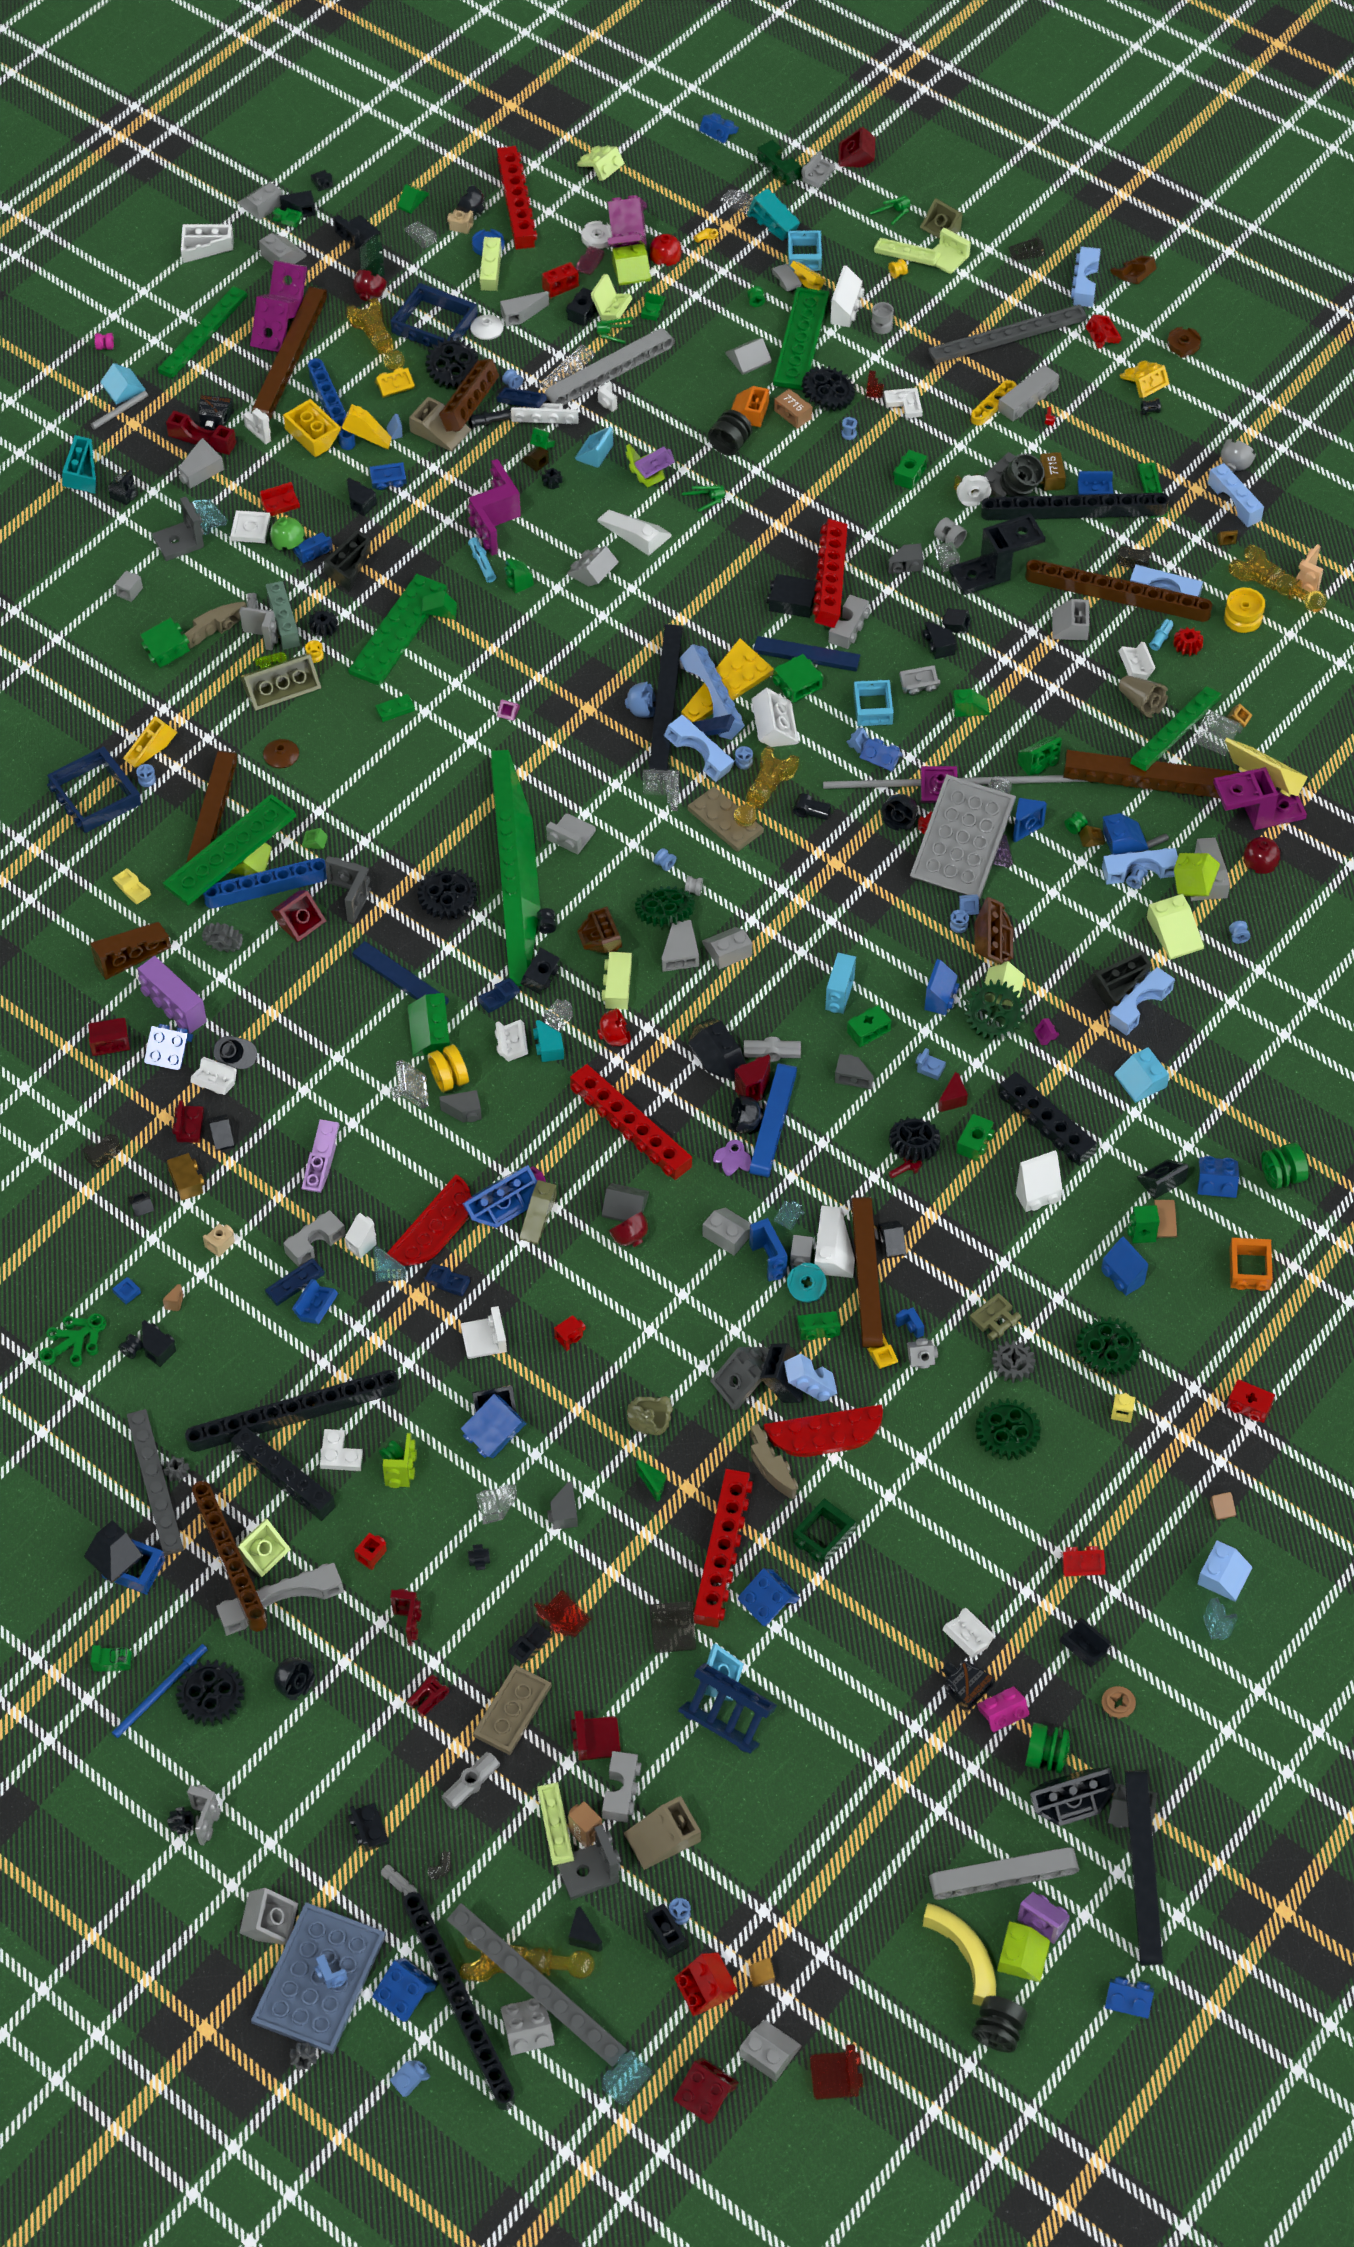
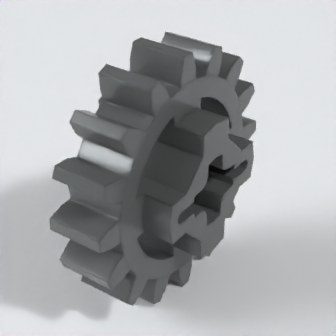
M218 922L216 925L210 923L209 926H205L202 933L203 941L206 942V945H211L212 949L216 948L218 951L225 950L227 953L229 950L232 952L239 950L243 941L239 930H233V926L229 927L225 923L222 925Z
M1013 1340L1012 1344L1009 1345L1006 1341L1004 1347L998 1345L997 1351L994 1350L991 1362L993 1364V1371H998V1377L1003 1375L1004 1381L1010 1378L1012 1383H1014L1015 1379L1018 1378L1022 1382L1023 1376L1029 1378L1030 1373L1034 1371V1352H1029V1346L1024 1348L1023 1342L1016 1345L1015 1340Z

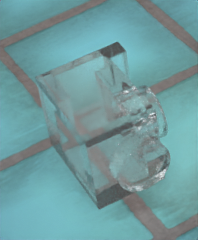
M953 542L942 543L936 546L935 556L942 567V572L949 571V566L959 564L960 555Z
M557 999L548 1010L544 1011V1023L558 1031L573 1017L572 1005L567 1000L560 1001Z

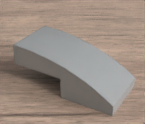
M787 263L772 268L773 275L780 280V286L786 291L802 286L799 278Z

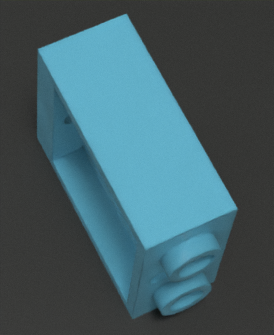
M788 231L789 266L792 261H796L813 271H821V231ZM792 246H816L817 254H793Z
M890 680L854 682L853 693L857 726L893 725ZM885 695L886 708L861 709L859 696Z
M842 953L837 954L826 988L825 1010L844 1014L855 979V956Z

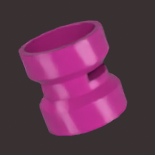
M95 333L96 350H102L103 348L113 350V333H107L106 335Z

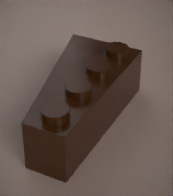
M159 921L90 943L94 963L105 980L171 948L169 936Z

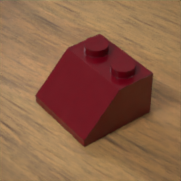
M862 126L839 142L838 165L840 167H864L872 163L875 159L876 137Z
M308 890L297 891L271 910L279 926L297 942L326 922Z

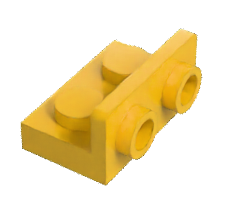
M792 261L790 267L795 269L794 273L799 278L801 284L809 289L821 290L826 280L804 264Z
M398 368L389 374L387 372L381 373L376 377L375 381L383 398L414 389L415 387L408 368Z

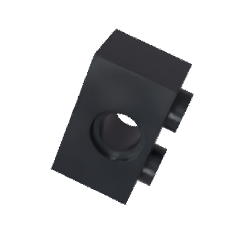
M583 287L579 293H576L573 301L566 307L567 320L584 327L597 311L591 298L592 290Z
M540 948L520 984L540 995L543 989H548L552 981L550 980L551 975L555 976L560 968L558 966L560 958Z
M664 1903L645 1913V1924L667 1959L686 1949V1938Z

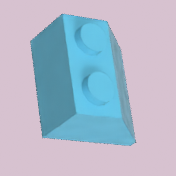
M1149 1047L1133 1054L1114 1074L1135 1103L1166 1088L1169 1079V1073Z

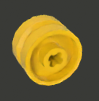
M1238 588L1232 591L1227 597L1224 612L1226 625L1240 633L1253 632L1258 629L1262 623L1265 609L1263 595L1251 588Z
M454 1044L444 1047L443 1054L438 1050L428 1054L432 1075L443 1093L452 1090L454 1083L460 1087L469 1082L465 1063Z

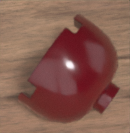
M358 270L354 277L353 286L355 292L360 296L359 298L369 301L382 296L386 289V280L378 274L376 277L371 275V271Z
M1254 838L1247 844L1244 850L1243 862L1248 869L1255 870V873H1270L1275 870V867L1280 862V849L1276 842L1270 838Z
M639 1212L610 1229L609 1233L619 1245L629 1246L632 1244L633 1247H636L644 1242L642 1238L647 1234L648 1223L644 1214Z

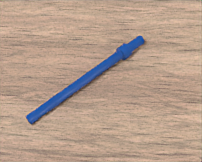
M201 1644L191 1655L188 1654L182 1660L183 1663L111 1733L118 1738L185 1671L189 1668L191 1669L190 1666L197 1664V1660L208 1650L206 1646Z

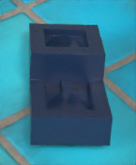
M511 978L496 983L493 990L478 996V1002L490 1013L513 999L520 993V989Z
M432 1264L425 1277L427 1283L462 1297L471 1282L469 1276L453 1273L449 1267Z

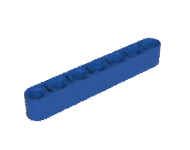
M317 358L311 359L308 362L310 380L325 413L342 428L346 412L323 362ZM341 429L337 435L341 448L344 450L353 449L356 445L355 435Z
M315 858L215 883L203 893L205 905L213 909L323 882L327 879L325 860Z
M780 1063L777 1065L750 1165V1174L764 1177L770 1176L796 1078L797 1067Z

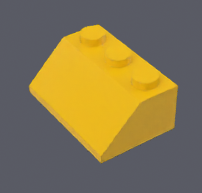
M311 399L283 415L285 429L315 458L330 449L341 431V427Z

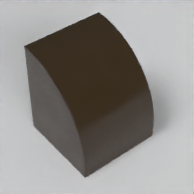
M536 447L523 457L522 462L538 472L549 463L548 451L542 447Z

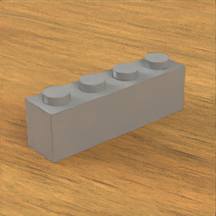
M1043 365L999 399L998 412L1011 421L1016 420L1018 417L1020 418L1027 410L1032 409L1036 403L1045 399L1049 393L1058 388L1059 374Z

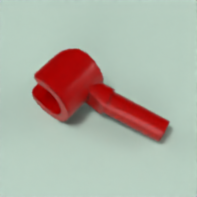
M1049 406L1047 407L1045 424L1053 426L1056 416L1051 415V407Z

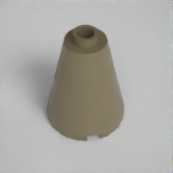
M1129 675L1123 677L1119 682V690L1146 717H1154L1152 714L1161 712L1167 702L1168 696L1166 691H1168V688L1163 684Z

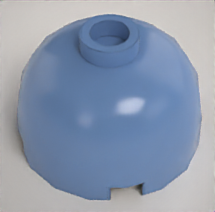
M648 682L635 684L629 690L625 699L626 708L630 709L631 713L636 717L649 718L655 716L656 707H653V701H656L654 690L651 684H647Z

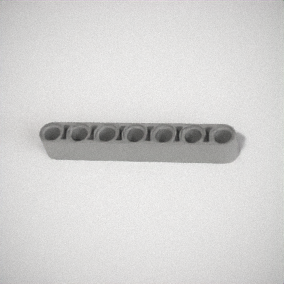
M1062 1848L940 1871L931 1874L929 1880L934 1899L941 1900L1068 1876L1077 1873L1079 1866L1074 1848Z

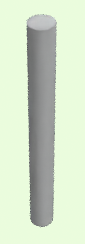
M146 391L141 392L91 423V427L95 430L148 397V393Z

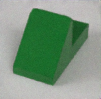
M646 292L641 318L657 321L666 296Z

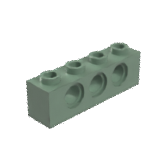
M283 581L266 584L271 611H274L276 627L283 650L300 646L298 629Z

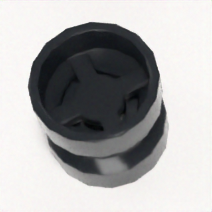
M550 908L540 909L537 912V920L539 921L538 931L543 934L553 933L556 930V922L554 921L555 911Z

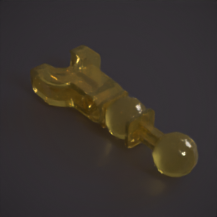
M370 299V306L366 309H357L354 305L346 307L347 317L352 327L364 330L367 337L371 340L373 347L377 349L378 354H385V367L391 371L402 368L405 362L404 356L400 351L393 350V339L391 334L386 331L382 322V307L378 299Z
M1250 544L1245 548L1244 556L1247 561L1235 559L1228 566L1230 574L1241 581H1256L1267 588H1272V590L1277 589L1281 595L1288 596L1289 600L1294 596L1304 600L1305 607L1311 612H1319L1326 605V597L1321 591L1314 590L1308 592L1301 588L1300 579L1297 580L1293 575L1285 574L1284 570L1266 559L1263 549Z
M765 747L760 757V772L755 779V783L750 786L747 792V804L735 809L734 820L736 824L741 827H749L755 823L757 818L756 808L763 809L764 803L770 799L772 792H774L781 781L793 778L798 769L799 757L790 755L787 759L780 760L774 757V748Z
M464 1938V1943L469 1949L481 1952L479 1960L474 1963H465L461 1966L459 1975L464 1980L485 1982L496 1973H506L469 1939ZM510 1945L541 1974L547 1972V1976L551 1975V1969L568 1970L573 1977L583 1979L592 1974L595 1966L593 1957L588 1952L582 1950L575 1951L570 1957L553 1956L551 1949H548L547 1952L540 1947L527 1950V1947Z

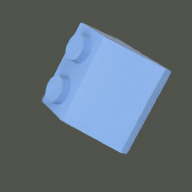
M1216 1541L1200 1573L1198 1585L1236 1602L1252 1570V1566L1235 1548Z

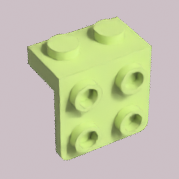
M596 146L592 148L591 152L582 156L581 160L577 163L578 167L593 166L599 181L605 180L625 164L618 148L610 146Z
M943 228L940 231V243L933 249L940 251V257L934 266L949 274L953 273L970 256L971 242Z
M603 274L591 292V298L601 320L620 319L632 300L630 294H616L608 274Z

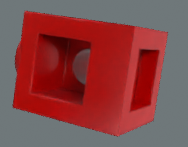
M572 1315L554 1327V1337L568 1351L570 1344L576 1343L582 1338L586 1327L580 1319L577 1320Z
M369 1532L354 1550L355 1558L358 1562L373 1570L375 1568L374 1565L384 1555L387 1548L386 1542L382 1537L374 1536Z

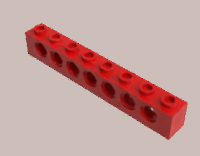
M516 146L497 148L498 164L515 250L535 247L534 240H537L536 230H533L535 229L534 219H531L533 218L532 208L528 207L530 206L529 196L526 197L528 189L527 185H524L526 184L525 174H522L524 173L523 164L519 163L521 162V154L517 152Z
M828 518L826 524H823L820 530L822 536L819 541L821 547L818 552V557L820 558L817 564L819 570L816 575V580L818 581L815 586L817 593L814 598V603L816 604L813 609V615H815V623L835 628L841 611L848 524Z
M588 1064L570 1076L571 1090L575 1094H579L588 1106L595 1108L599 1116L605 1117L614 1129H618L623 1134L626 1140L632 1141L641 1153L644 1152L653 1164L660 1166L667 1176H671L676 1180L692 1167V1156Z
M731 1469L725 1470L696 1601L694 1624L718 1628L719 1621L724 1620L725 1608H723V1603L728 1602L729 1590L726 1589L733 1579L731 1566H735L737 1561V1553L734 1552L736 1547H740L741 1535H738L739 1529H743L745 1524V1517H742L743 1511L748 1510L749 1499H746L747 1493H751L753 1481H750V1473ZM733 1492H738V1493H740V1494H739V1495H733L732 1493H733ZM735 1510L736 1513H729L728 1511ZM725 1528H731L732 1531H729V1532H728V1531H725L724 1529H725ZM727 1546L728 1549L722 1550L720 1547ZM722 1564L724 1567L718 1568L716 1565ZM716 1582V1583H720L721 1585H720V1586H713V1585H711V1584ZM709 1601H715L716 1604H715V1605H710V1604H708V1602H709Z

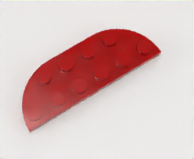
M456 1174L385 1254L387 1261L408 1266L429 1261L444 1248L464 1225L469 1214L462 1203L468 1200L471 1194L466 1182Z
M882 1404L767 1423L763 1424V1428L769 1441L775 1447L777 1446L786 1451V1454L797 1457H810L852 1450L867 1444L880 1429L883 1408Z

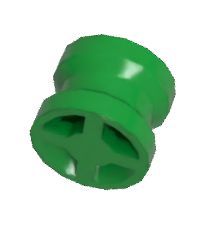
M753 286L748 289L749 304L752 307L762 306L765 303L763 289L760 286Z
M1076 811L1072 814L1071 818H1067L1064 821V824L1070 833L1078 834L1081 828L1088 825V822L1082 813Z
M393 1440L388 1443V1447L382 1448L379 1451L383 1459L397 1460L404 1457L405 1454L402 1448Z

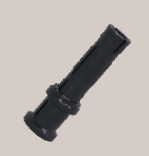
M511 409L490 413L483 411L480 414H472L469 418L471 429H475L476 426H489L492 422L511 419Z

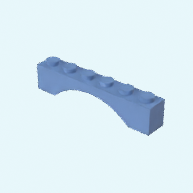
M692 644L679 659L687 672L698 675L707 685L713 702V718L732 714L735 718L729 732L718 734L719 737L732 740L745 726L742 717L737 712L735 703L731 700L728 689L724 686L721 676L717 673L715 664L711 661L707 649L703 646Z

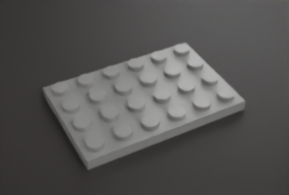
M946 774L910 878L962 895L977 894L980 900L1016 796Z

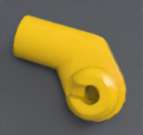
M706 228L694 235V240L697 243L703 239L714 240L718 236V230Z

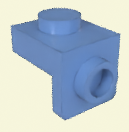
M321 1955L316 1958L318 1965L314 1967L319 1980L324 1979L327 1989L340 1987L348 1980L345 1969L332 1974L325 1956Z
M406 2061L390 2081L403 2097H407L421 2081L428 2080L430 2075L426 2072L427 2068L420 2061Z

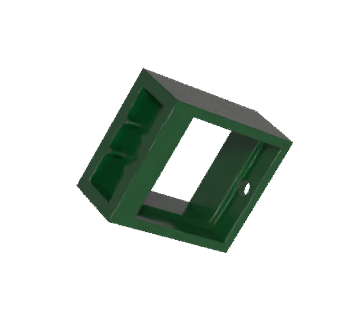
M824 1498L793 1531V1542L797 1548L808 1552L813 1560L820 1561L825 1565L855 1532L856 1521ZM820 1515L841 1529V1532L825 1549L804 1534Z

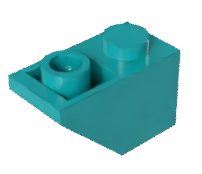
M540 1020L536 1021L533 1035L534 1040L538 1039V1044H535L536 1053L541 1055V1061L547 1062L564 1059L561 1033Z

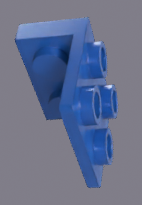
M763 1568L738 1596V1600L763 1626H767L787 1603L796 1604L800 1599L773 1569Z
M401 1958L393 1961L372 1997L401 2021L407 2022L424 1994L434 1991L438 1983L409 1960Z

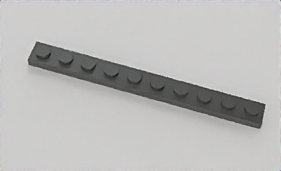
M1076 305L931 347L928 353L933 362L938 364L1086 321L1087 315L1081 305Z
M460 1903L447 1919L449 1923L612 2067L617 2064L627 2049L465 1905Z

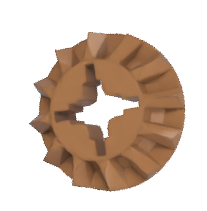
M1115 1686L1109 1688L1103 1694L1101 1704L1104 1711L1110 1717L1113 1716L1120 1719L1128 1717L1134 1711L1136 1700L1131 1691L1124 1687ZM1121 1697H1123V1706L1120 1705L1117 1708H1115L1114 1701H1118L1119 1699H1121Z

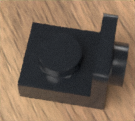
M326 170L311 175V180L318 191L333 187L332 174L327 173Z

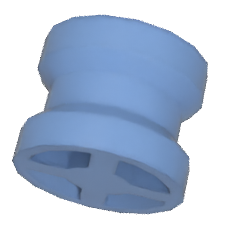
M509 369L504 373L502 381L509 388L518 389L523 383V377L517 374L514 369Z
M746 746L737 748L735 751V765L740 769L750 768L753 764V751Z
M143 764L137 768L136 773L139 784L143 787L154 785L156 782L154 768L149 764Z
M662 848L655 855L653 862L657 866H662L664 871H669L676 862V856L669 854L665 848Z
M964 910L953 911L950 917L951 930L956 933L965 932L968 928V913Z
M1236 921L1229 926V931L1233 934L1232 941L1234 943L1240 944L1250 939L1251 935L1247 930L1248 926L1245 921Z
M676 1898L669 1905V1912L677 1925H683L690 1919V1904L683 1898Z

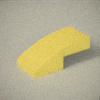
M125 869L112 878L116 885L136 905L151 896L150 890L140 883L138 877L129 869Z

